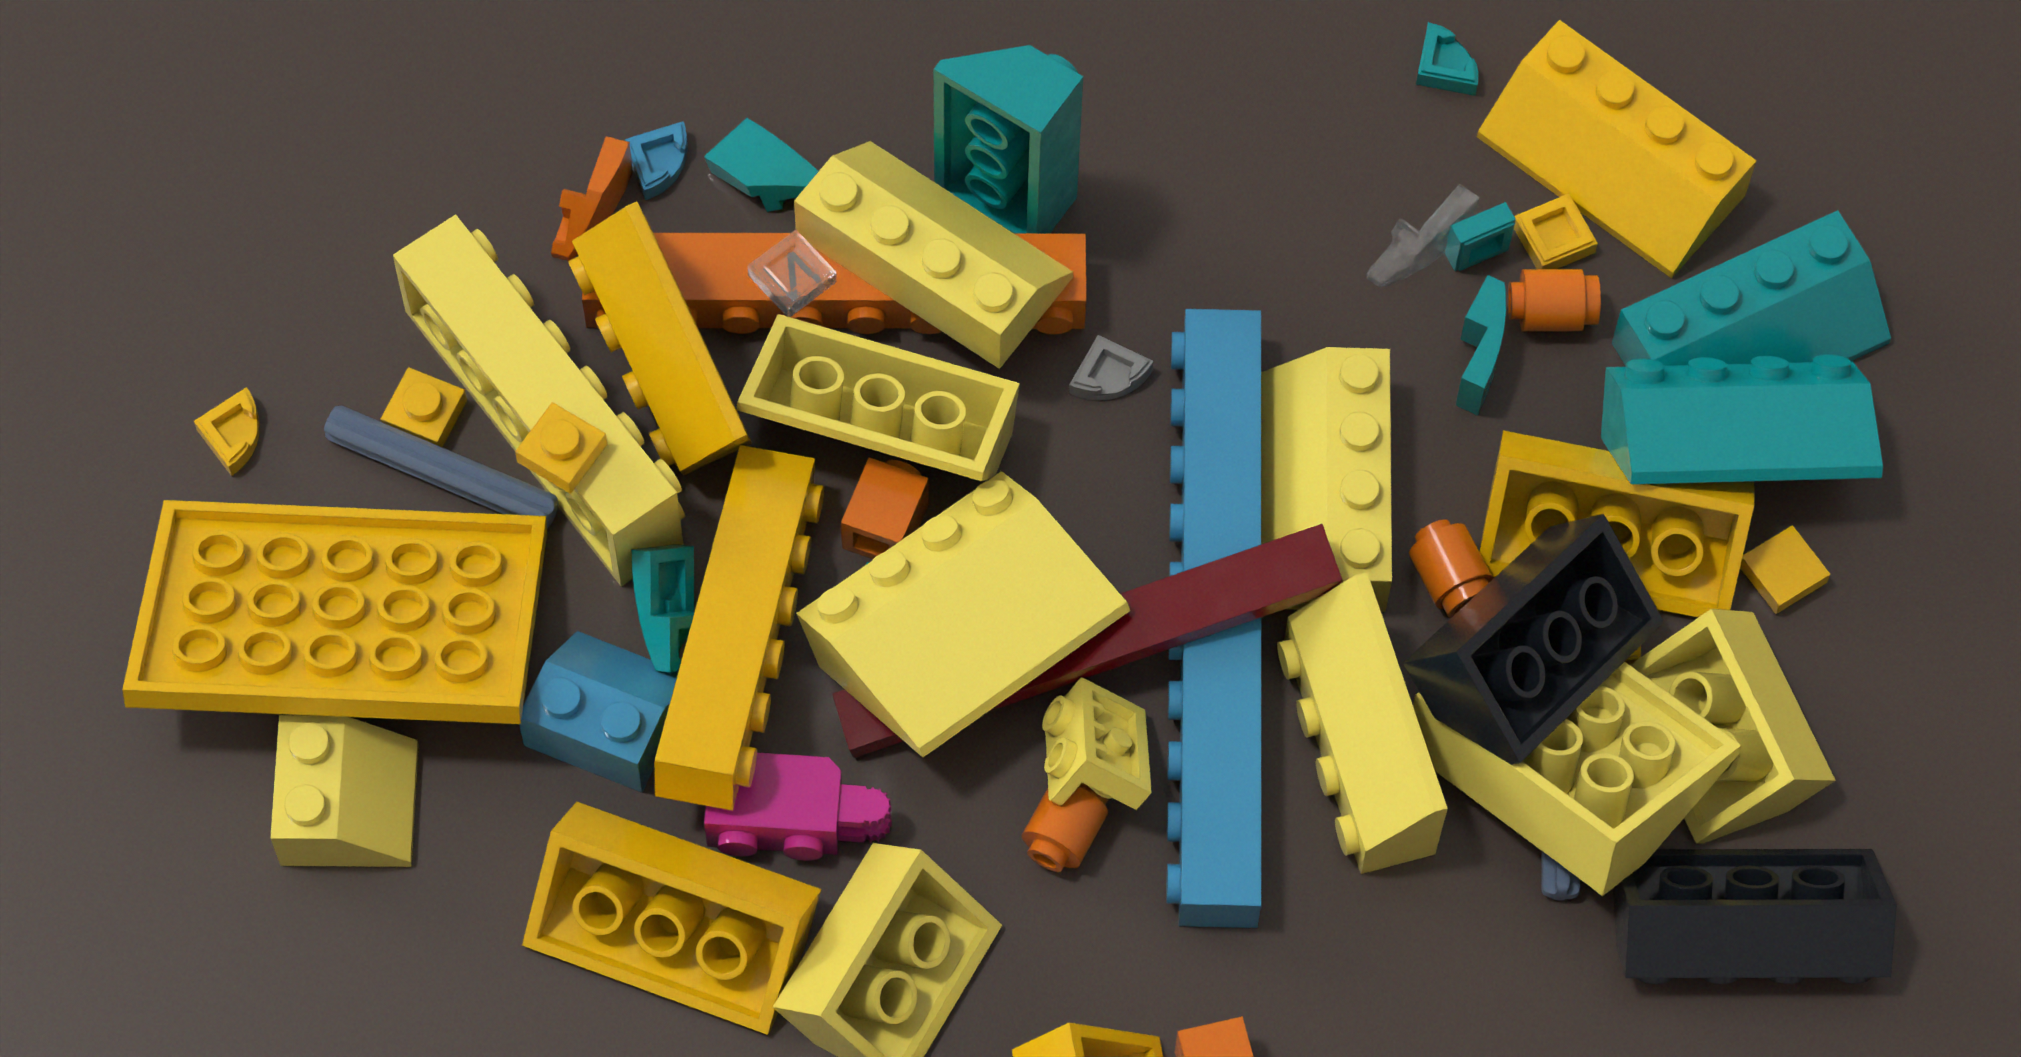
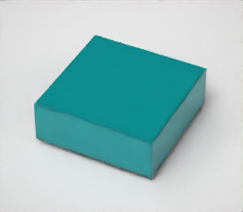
M1506 202L1450 225L1445 256L1454 271L1464 270L1509 250L1516 219Z

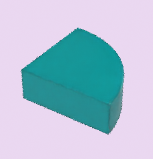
M1428 22L1416 85L1476 96L1479 78L1478 67L1474 58H1471L1463 45L1455 39L1456 35L1440 25Z

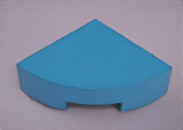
M684 121L625 139V141L630 142L632 166L645 200L661 194L676 181L684 168L688 153Z

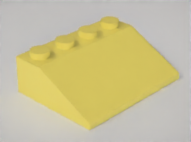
M1001 471L988 481L977 486L975 490L942 513L928 520L923 526L890 549L876 556L871 562L838 585L824 592L819 598L796 614L819 667L920 756L925 757L1127 614L1130 609L1127 601L1040 501Z
M1626 662L1621 664L1547 738L1518 764H1509L1435 719L1420 692L1415 694L1413 708L1434 770L1602 896L1636 871L1652 856L1735 760L1742 746Z

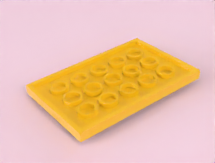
M164 500L122 689L125 707L521 724L547 540L546 516Z

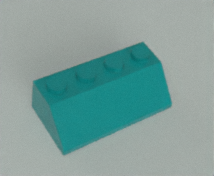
M1031 45L940 60L933 69L934 182L1012 233L1050 234L1077 198L1084 76L1080 75L1076 68L1065 58L1056 54L1046 55Z
M1837 210L1621 309L1612 345L1625 366L1628 361L1634 359L1656 360L1663 363L1664 366L1688 365L1691 359L1700 357L1716 358L1724 361L1726 364H1750L1751 359L1758 356H1774L1783 358L1789 363L1812 362L1815 356L1826 354L1843 356L1853 361L1889 344L1891 335L1871 261Z
M1826 354L1815 356L1812 362L1789 363L1787 360L1779 357L1758 356L1752 358L1750 364H1726L1724 361L1716 358L1700 357L1691 359L1688 365L1664 366L1663 363L1651 359H1634L1628 361L1626 367H1606L1601 439L1630 484L1882 478L1883 462L1871 383L1854 362L1848 358Z

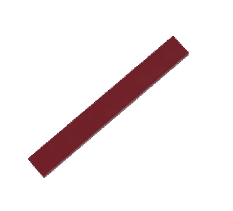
M1323 524L1120 593L1128 603L1130 611L990 711L1076 682L1081 677L1087 678L1322 596L1343 583ZM845 689L832 693L846 742L853 758L903 742L898 735Z

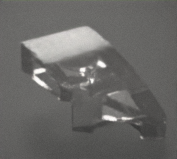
M1459 183L1422 226L1420 231L1403 219H1399L1390 233L1392 234L1391 245L1371 265L1366 278L1380 288L1386 287L1415 274L1445 254L1450 225L1476 215L1479 197Z

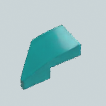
M749 118L744 119L704 156L712 174L750 197L760 196L767 212L783 209V203L787 199L797 198L819 172L795 150Z
M1487 275L1465 316L1460 339L1476 346L1477 349L1461 378L1455 405L1475 415H1479L1494 377L1505 326V282Z
M672 544L631 549L636 606L651 661L656 671L676 672L681 664L679 650L689 635L694 616V546Z

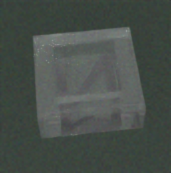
M794 230L747 266L748 276L787 317L793 316L837 282L836 271L797 230Z

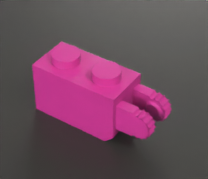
M757 753L751 786H739L733 811L706 806L704 819L707 846L718 847L720 852L732 856H750L755 854L757 850L783 851L785 856L796 860H817L823 854L837 855L839 841L864 842L869 840L872 843L874 840L879 842V839H885V835L890 833V827L892 826L891 813H889L891 812V801L887 798V793L881 792V788L877 790L874 787L867 789L866 786L843 785L841 770L829 757Z

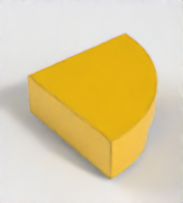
M247 387L194 420L196 430L231 476L237 473L254 453L259 439L260 421L254 399Z

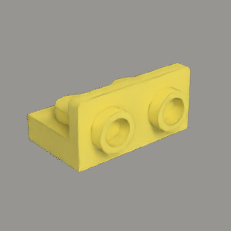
M1081 677L1065 696H1057L1051 702L1043 718L1042 728L1046 735L1044 769L1048 776L1049 800L1062 806L1081 783H1084L1101 797L1113 798L1137 810L1152 793L1145 709Z

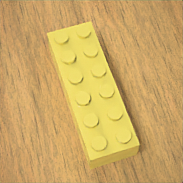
M455 214L393 254L405 312L514 451H516L551 402L606 433L608 445L571 494L533 471L531 473L547 492L554 494L558 498L560 510L619 585L622 587L633 579L631 549L672 544L684 545L681 520L685 518V514L678 502L677 496L682 491V488L674 472L662 459L653 463L641 448L644 445V439L635 423L625 412L616 416L604 401L607 398V393L597 375L588 366H584L579 370L567 355L571 349L561 330L552 320L542 323L532 311L531 307L534 306V302L529 291L515 274L506 278L497 267L495 262L498 261V257L487 237L479 229L470 233Z

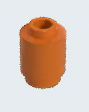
M1522 269L1520 281L1509 282V319H1519L1522 332L1583 331L1584 325H1598L1601 292L1598 275H1584L1582 269Z
M1447 519L1438 520L1425 526L1415 535L1416 543L1411 547L1409 556L1435 606L1439 609H1445L1448 617L1451 619L1493 580V576L1465 524H1450Z
M1081 783L1067 801L1060 806L1049 800L1047 788L1022 833V839L1029 847L1027 851L1028 856L1040 866L1055 872H1061L1064 867L1078 868L1108 815L1106 807L1108 799L1101 797L1088 785Z

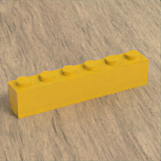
M743 445L739 446L654 760L656 797L733 811L739 786H751L757 760V748L749 747L753 731L764 733L766 729L771 694L763 693L767 678L778 679L785 647V641L777 640L780 625L791 626L793 623L798 599V588L791 587L794 573L805 574L810 555L811 537L805 536L804 532L807 522L818 523L823 504L824 486L814 484L815 458Z

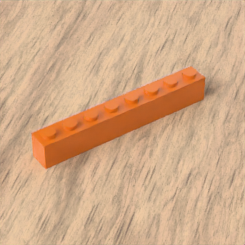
M654 233L698 328H723L731 333L746 334L754 332L758 328H772L777 315L780 314L826 328H849L851 331L860 334H873L882 331L884 328H911L915 332L922 334L942 332L798 238L796 233ZM1014 233L1073 271L1071 281L1032 329H1037L1046 334H1062L1071 329H1085L1086 234ZM791 252L822 283L819 287H816L794 263L798 303L794 306L763 274L768 270L791 294L787 255ZM595 291L585 296L582 293L586 328L599 329L595 318L605 314L602 304Z

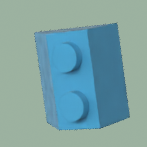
M576 631L545 661L523 705L521 724L519 725L524 746L642 793L655 767L654 760L678 670L676 672L656 671L650 659Z

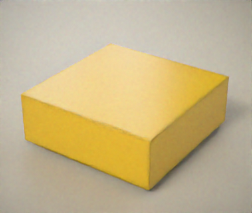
M1569 193L1514 216L1516 219L1514 230L1536 269H1558L1596 252L1598 243Z
M1793 525L1744 554L1740 569L1775 614L1825 585L1831 575Z

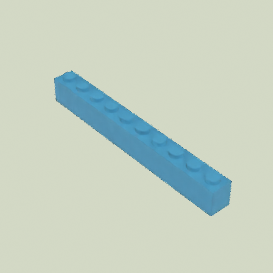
M1185 309L1183 332H1172L1171 369L1183 370L1182 389L1171 388L1170 426H1182V446H1171L1170 484H1182V504L1170 503L1169 542H1181V562H1170L1169 576L1261 545V310ZM1261 618L1168 649V660H1180V681H1169L1168 720H1180V741H1168L1167 780L1180 781L1179 802H1168L1167 842H1179V864H1167L1166 903L1179 904V926L1258 927L1261 910Z

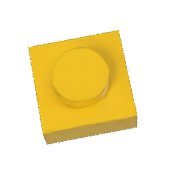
M408 367L380 420L385 424L443 447L467 402L465 389Z
M551 402L516 449L517 463L571 494L608 445L607 437L603 431Z

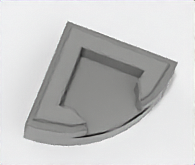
M1097 335L1069 384V394L1077 398L1094 401L1119 398L1134 391L1146 381L1153 371L1154 361Z

